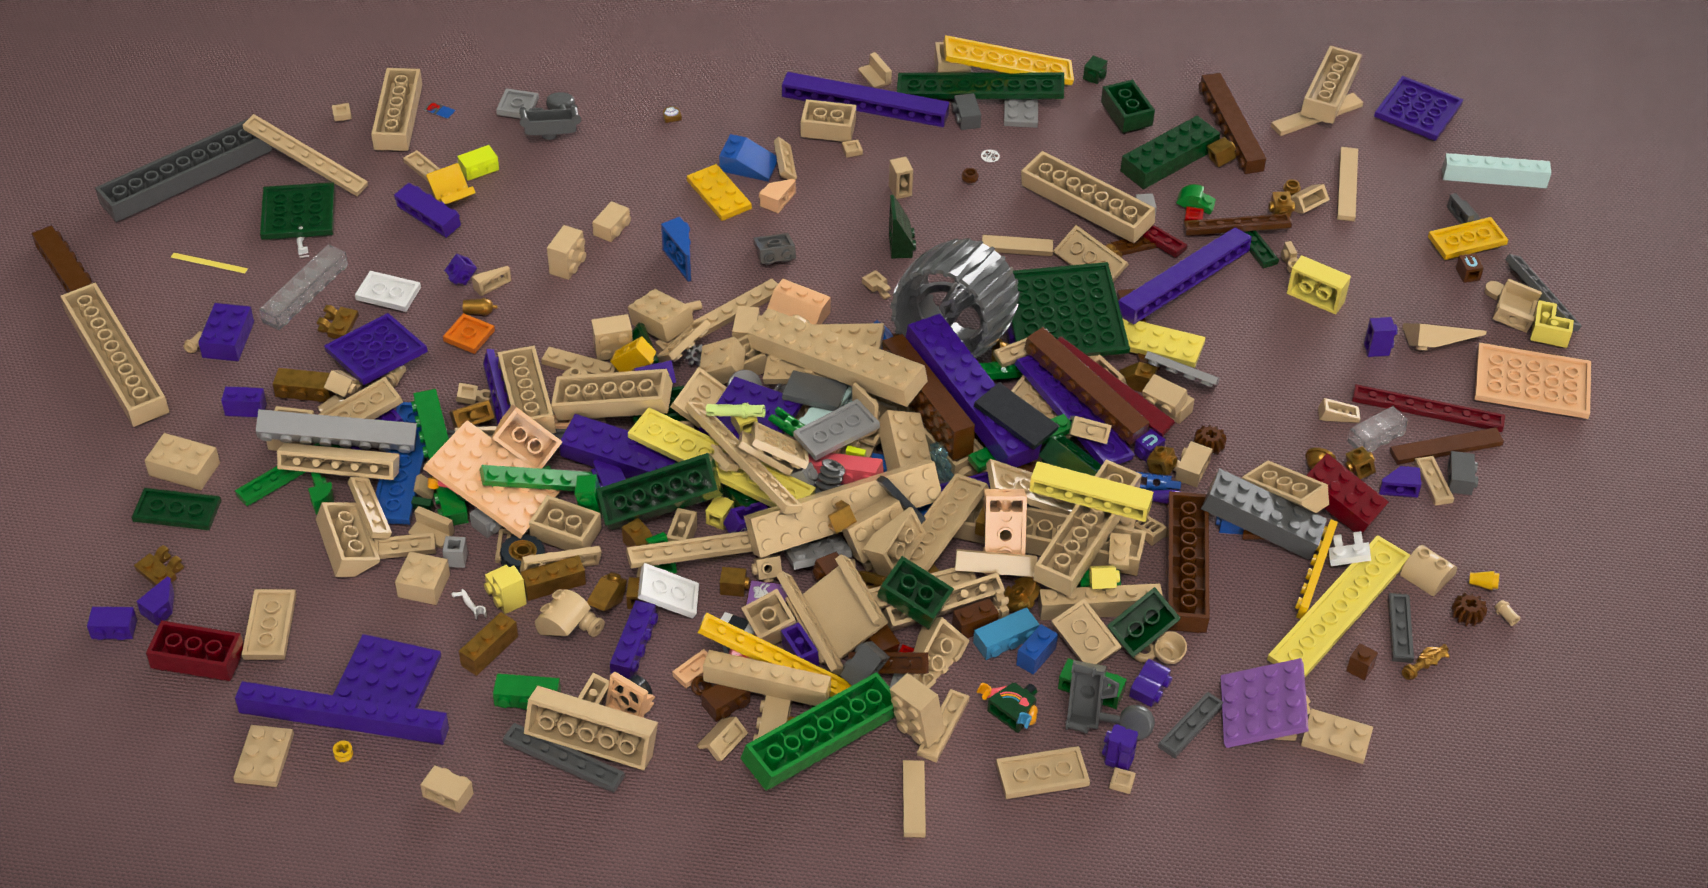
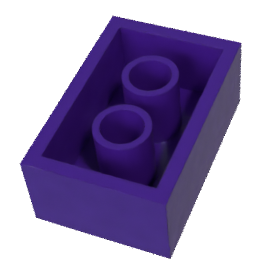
M214 303L198 342L202 358L239 361L254 324L250 306Z

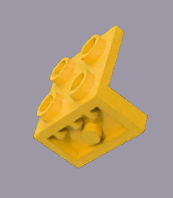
M458 163L426 175L435 199L439 202L442 201L445 205L476 193L473 186L468 188Z

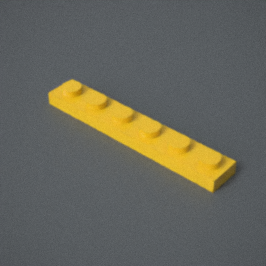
M1330 519L1328 527L1325 526L1322 534L1323 541L1320 540L1319 546L1316 549L1318 555L1314 554L1310 563L1314 567L1313 569H1308L1305 578L1309 580L1308 584L1304 582L1300 592L1304 596L1303 598H1298L1295 606L1298 609L1296 618L1301 619L1308 611L1338 524L1337 521Z

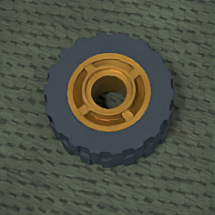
M526 534L521 539L515 535L511 536L502 544L500 550L501 564L508 567L515 566L520 573L522 557L545 554V547L542 541L538 540L535 536Z

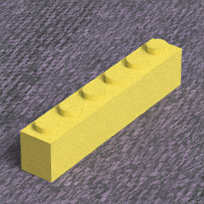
M1038 461L1031 476L1029 492L1143 522L1147 520L1154 493L1146 489Z

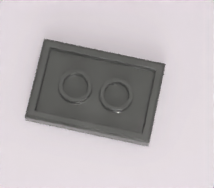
M793 370L782 394V399L834 411L840 407L848 385L837 380Z

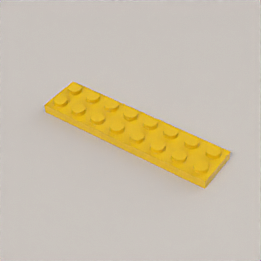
M947 35L944 37L945 61L950 63H959L1010 74L1064 72V85L1072 86L1074 82L1071 60Z

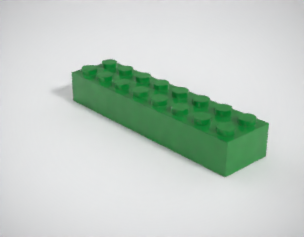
M876 672L746 744L740 759L767 791L895 718L890 687Z

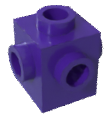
M456 254L444 271L448 274V279L451 282L466 285L477 270V267L468 257Z

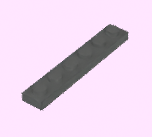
M1509 254L1505 260L1510 264V269L1519 274V279L1522 282L1542 292L1540 301L1557 304L1556 317L1574 320L1573 331H1578L1582 327L1520 256Z
M516 723L511 726L503 737L504 744L613 793L625 777L623 771L572 748L524 734L525 727Z

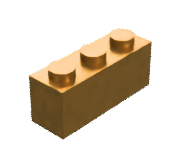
M278 368L272 384L275 397L325 402L334 395V392L324 388L330 373Z
M579 555L520 572L524 579L527 601L551 595L559 589L569 590L586 585L585 569Z
M500 612L459 650L461 666L477 676L518 638L516 621Z

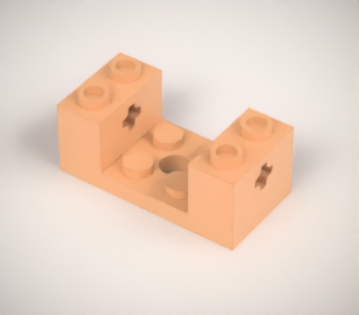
M984 489L985 547H983V551L1025 555L1027 495L1025 490ZM1003 530H1009L1011 536L1004 540L1000 538V533Z

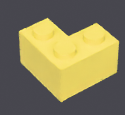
M1539 300L1534 313L1535 318L1532 324L1530 340L1567 348L1572 335L1574 320L1556 317L1557 304Z
M505 565L485 574V590L489 595L492 594L496 607L501 608L504 614L527 604L524 579L515 566L508 567Z

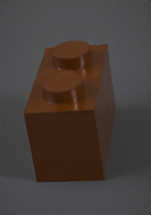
M988 598L954 610L952 626L966 638L974 636V630L997 621L999 612L991 599Z
M719 684L701 693L702 707L715 722L729 717L731 713L746 707L751 702L750 691Z

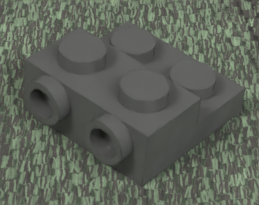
M788 233L753 238L761 264L769 265L776 261L788 262L791 259H796L795 244Z

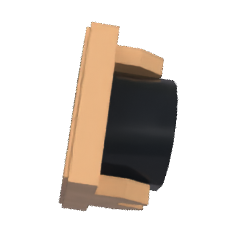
M617 672L610 675L605 706L644 718V714L654 705L652 701L655 699L649 683L638 675H632L627 679Z

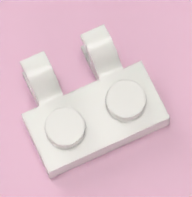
M1361 531L1353 532L1355 542L1353 545L1344 546L1342 535H1333L1335 547L1329 548L1331 566L1371 561L1369 542L1363 543Z

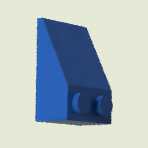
M733 134L729 135L719 155V165L723 172L769 182L778 164L775 154L747 137Z
M677 217L661 224L662 250L689 282L691 281L690 227L681 217Z

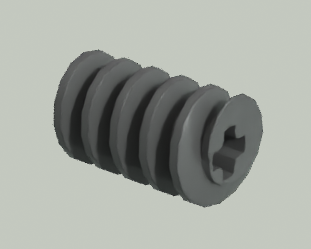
M824 459L822 461L823 466L820 467V473L818 474L819 479L815 482L817 485L814 486L816 487L815 494L841 486L843 475L845 474L844 466L835 460Z

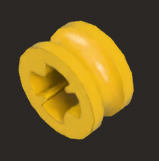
M344 740L334 744L333 753L335 760L347 762L352 759L353 750L351 743Z

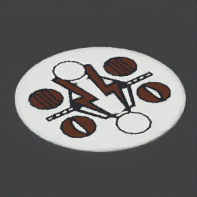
M985 150L981 153V158L987 162H995L1000 158V155L995 150Z

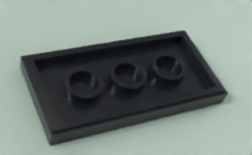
M1000 382L974 403L975 408L1033 450L1059 428L1057 423Z

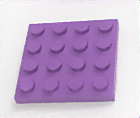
M1301 658L1221 675L1223 734L1226 748L1309 731L1304 663Z

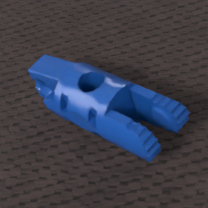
M1137 472L1142 474L1141 477L1147 478L1146 485L1140 484L1141 489L1149 491L1181 489V482L1172 481V476ZM1153 480H1159L1160 485L1154 486Z

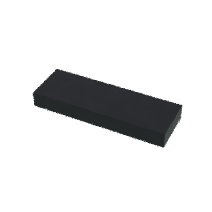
M880 476L876 480L889 495L900 501L904 510L909 507L913 508L921 524L926 520L921 512L888 478Z

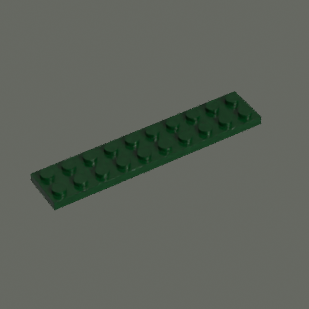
M1005 72L898 73L897 92L931 99H954L955 95L973 93L976 99H1064V72L1012 74Z

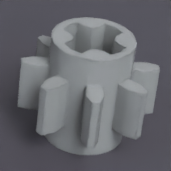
M694 344L690 349H685L686 356L683 358L689 360L688 365H693L695 362L696 366H700L702 344H698L697 347Z

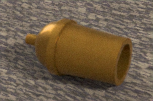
M486 298L463 300L464 314L486 316L492 313L493 309H498V305H493L492 301Z

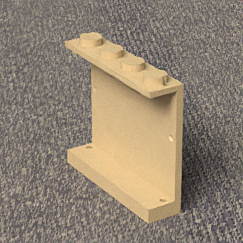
M842 554L835 559L839 566L803 593L804 598L840 660L848 652L853 651L859 644L889 623L851 559ZM786 597L785 600L792 615L797 618V623L801 624L815 645L789 597ZM818 650L819 662L821 664H826L825 660L823 659L821 653Z

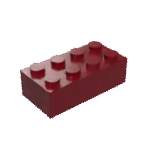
M1327 453L1306 475L1328 484L1329 505L1324 509L1353 532L1361 531L1363 534L1389 503L1388 500Z
M161 620L146 651L150 668L231 681L242 656L244 644L241 633Z

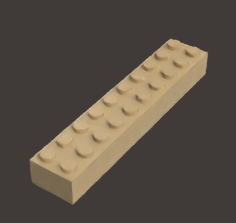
M96 282L61 295L60 297L67 316L132 426L135 427L170 413L163 392Z
M769 308L747 332L752 349L850 386L857 383L866 392L906 407L928 382L925 365Z
M925 459L797 499L803 506L800 513L785 514L780 511L778 506L745 515L744 519L753 554L764 557L836 534L828 527L830 524L828 515L837 510L835 503L840 500L850 505L855 515L889 496L888 492L876 481L880 476L888 478L916 508L934 503L942 492L935 462Z
M984 497L954 535V538L985 544V537L975 534V523L984 505ZM1027 506L1025 553L1042 556L1068 515ZM1116 525L1112 533L1131 535L1128 571L1120 570V573L1138 575L1147 531ZM1005 530L1004 535L1000 534V538L1004 540L1011 536L1009 530ZM1110 536L1090 566H1108Z

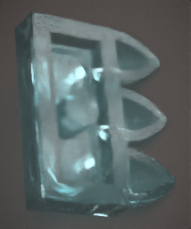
M938 442L930 444L931 451L929 453L932 461L936 463L938 479L945 483L949 482L954 474L951 471L952 465L947 459L948 453Z

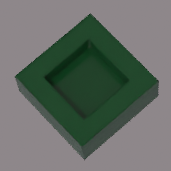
M413 496L411 504L414 511L420 506L435 512L436 507L432 499Z

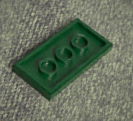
M144 488L131 518L133 522L210 531L222 500L220 496Z

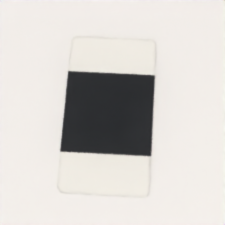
M724 612L721 620L753 634V630L746 619Z

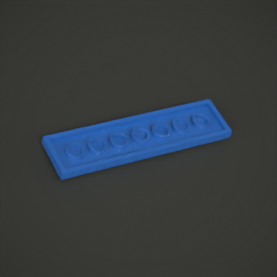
M403 402L396 407V412L404 422L416 423L415 416L418 415L417 412L413 413L411 402ZM421 427L417 428L415 451H410V453H401L398 450L392 449L386 451V453L399 454V473L394 480L379 479L375 493L388 524L410 525L413 513L411 501L413 496H417V493L414 492L415 480L417 475L422 474L425 461L422 450L425 443H420L418 434L421 431Z

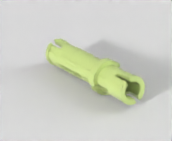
M742 403V405L707 404L706 412L708 413L706 415L738 416L742 418L765 417V409H763L765 405H748V403Z

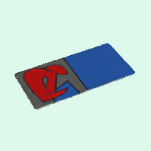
M432 101L423 109L447 119L456 111Z

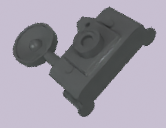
M564 92L553 93L547 97L546 105L551 110L530 108L529 111H526L525 107L519 109L520 125L524 127L525 134L542 135V138L547 140L555 139L557 134L574 133L576 125L581 122L574 97Z
M1073 661L1065 730L1069 728L1087 734L1090 728L1098 729L1100 721L1119 724L1125 727L1126 730L1129 728L1137 731V740L1147 738L1152 733L1155 726V718L1152 712L1144 706H1128L1121 712L1120 716L1102 713L1103 699L1117 697L1119 683L1106 677L1107 666Z

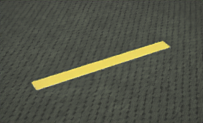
M173 253L171 258L240 273H246L248 268Z

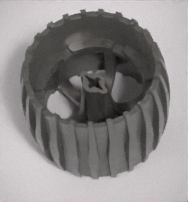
M956 238L934 246L908 267L894 290L890 308L892 309L891 321H894L896 334H903L906 337L908 324L940 313L974 358L981 356L1000 340L1010 326L1017 311L1020 292L1017 287L1018 279H1015L1013 274V267L1008 265L1004 255L1001 256L995 251L996 248L993 246L989 247L980 240L973 241L971 238L959 240ZM936 273L943 274L944 277L949 276L953 278L954 283H929L928 276L929 274L935 275ZM948 292L940 307L935 305L934 297L930 293ZM968 307L975 309L980 318V329L964 328L959 326V323H954L961 311Z

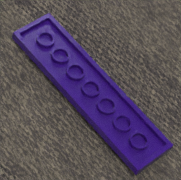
M1029 355L1016 360L1015 366L1058 416L1065 414L1069 420L1070 416H1078L1106 424L1032 356ZM1112 428L1107 444L1077 437L1093 458L1102 465L1105 460L1121 464L1132 460L1135 455Z

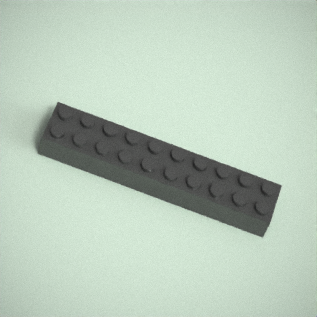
M246 119L95 187L100 205L115 222H118L272 151L271 145L243 129V124L248 120Z

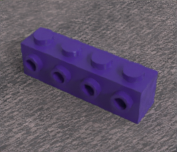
M408 183L394 194L397 207L445 238L461 226L460 215L455 209H450L442 201L439 202L434 199L431 194L423 192L418 186Z
M635 601L610 661L611 674L617 672L628 679L637 673L639 661L645 654L647 641H650L652 629L658 621L655 604Z

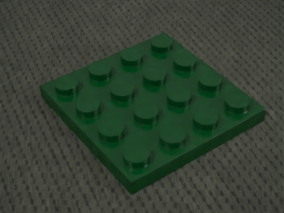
M334 182L263 187L261 240L333 235Z

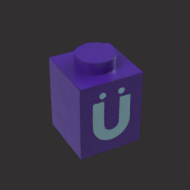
M1150 429L1136 440L1134 453L1138 458L1147 463L1150 453H1152L1156 446H1164L1166 439Z

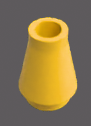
M1495 571L1470 572L1469 584L1493 591V589H1498L1499 573H1494Z

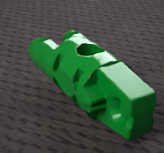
M780 407L775 409V413L779 417L771 414L768 418L770 422L793 438L794 431L805 426Z

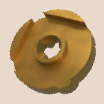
M1029 576L1018 578L1014 581L1015 585L1011 588L1008 585L1005 588L1004 597L1009 598V603L1007 604L1009 612L1019 611L1026 607L1028 609L1032 608L1035 604L1034 600L1039 595L1041 589L1039 584Z

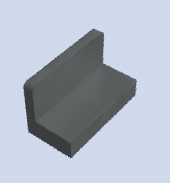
M1457 193L1450 195L1447 208L1460 224L1481 219L1467 201L1462 200Z

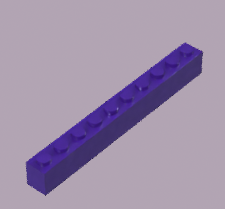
M787 72L782 83V97L790 99L856 105V111L939 127L945 126L949 115V102L792 72Z
M1233 228L1176 265L1168 268L1160 275H1157L1152 280L1144 283V285L1133 290L1118 301L1122 318L1133 325L1247 253L1250 250L1252 236L1237 228Z
M244 681L241 682L235 696L239 713L440 745L444 744L449 730L447 713Z

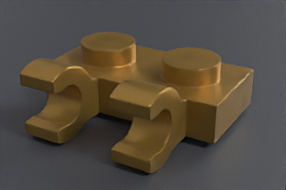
M326 305L323 309V312H326L324 318L320 317L316 322L319 325L317 331L326 332L328 337L334 339L348 334L358 318V310L344 307L336 310L333 306Z
M162 545L157 549L154 556L149 553L138 561L134 567L137 572L156 586L167 576L171 579V582L177 579L175 574L180 572L184 565L180 563L182 560L177 555L172 557L168 553L169 549ZM170 559L168 565L165 566L163 563Z

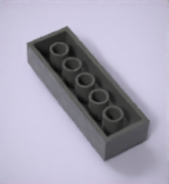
M1220 468L1209 486L1201 508L1310 560L1319 546L1327 521L1326 518Z

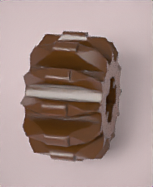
M1209 424L1208 427L1202 425L1200 429H1197L1193 442L1213 449L1212 454L1218 455L1220 451L1224 450L1227 438L1224 430H1218V426L1211 427Z
M1465 592L1461 596L1458 595L1451 607L1453 618H1458V623L1463 622L1466 626L1471 624L1475 627L1477 623L1481 624L1487 614L1486 601H1481V596L1475 597L1473 592L1470 595H1467Z

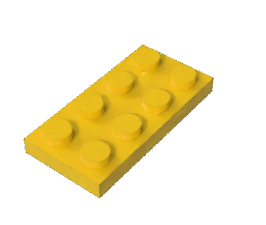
M717 164L687 175V182L721 221L752 209V203Z
M1492 217L1430 231L1428 234V238L1444 260L1504 246L1508 243V238Z

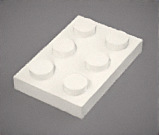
M370 271L356 292L355 298L358 301L406 312L421 289L420 282Z
M644 563L641 567L638 599L692 619L697 613L699 583Z

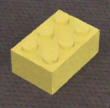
M1301 255L1292 267L1287 294L1336 315L1345 302L1351 276Z

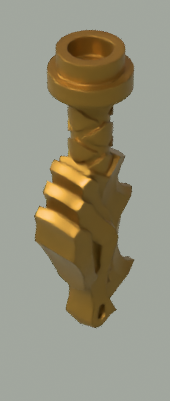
M1443 644L1439 648L1427 647L1424 649L1415 664H1407L1403 667V677L1407 680L1417 677V672L1420 669H1428L1431 665H1437L1441 658H1450L1447 645Z

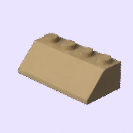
M1266 461L1242 477L1243 480L1314 513L1329 505L1328 484L1271 461Z
M322 502L316 522L335 577H355L380 562L379 554L373 538L369 535L357 504Z

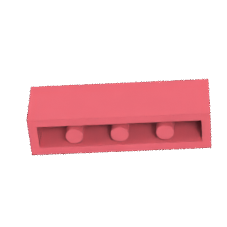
M808 453L809 462H812L818 474L820 473V467L823 466L822 461L824 459H832L843 465L845 474L841 484L844 485L884 472L882 459L830 453L815 461Z

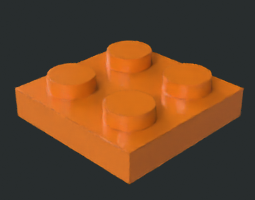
M463 313L443 335V341L475 354L494 333L495 327Z

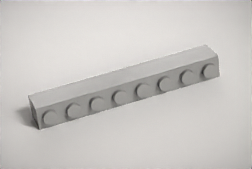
M258 409L256 435L257 438L263 441L277 439L284 443L300 441L301 444L306 445L319 443L322 446H331V444H335L343 448L358 446L364 450L379 448L381 451H390L392 449L398 450L401 453H410V451H415L417 423Z

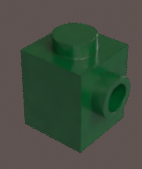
M1093 55L1084 66L1083 79L1098 84L1106 77L1108 61Z

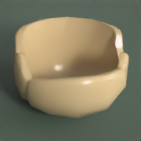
M1164 632L1154 644V654L1159 661L1167 665L1176 664L1186 654L1187 642L1177 632Z

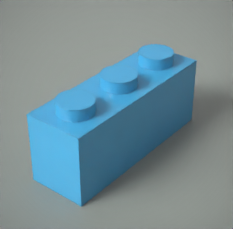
M1026 607L974 630L973 643L985 660L1025 643L1040 624Z

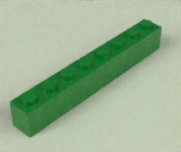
M436 389L413 393L414 401H411L413 413L417 412L418 415L415 416L417 428L421 427V431L418 432L420 443H425V446L422 447L423 455L428 460L449 440ZM439 486L436 489L437 493H433L435 504H440L441 508L437 509L438 514L451 519L453 526L469 523L465 501L460 500L449 488Z

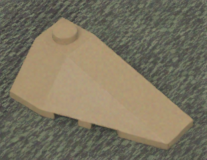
M1403 323L1410 346H1416V350L1427 351L1428 347H1439L1486 335V331Z
M937 617L930 629L922 627L914 652H928L929 673L910 675L930 689L936 683V679L941 674H945L949 670L948 667L961 658L970 640L943 617Z

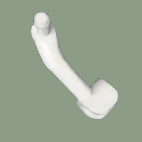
M298 237L296 240L299 255L308 253V246L303 247L302 244L305 237ZM309 255L299 256V258L309 257Z
M462 589V592L452 593V597L463 596L465 604L474 612L475 620H477L479 614H483L487 618L486 608L484 606L476 607L464 589Z

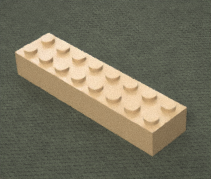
M1044 151L1039 153L1021 170L1022 186L1132 243H1135L1155 223L1154 207Z
M1105 460L1095 477L1140 488L1142 476L1140 473L1109 460ZM1076 504L1036 563L1034 581L1071 596L1122 516Z

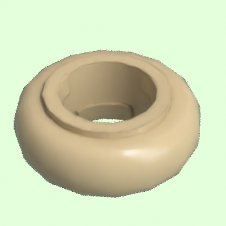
M1153 643L1144 649L1149 653L1143 654L1140 652L1133 658L1141 663H1146L1148 659L1154 660L1156 655L1154 654Z

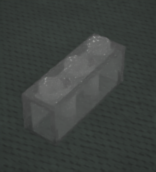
M1392 406L1351 428L1347 442L1355 449L1363 446L1367 452H1373L1379 446L1386 445L1392 439L1404 435L1407 430L1408 419Z

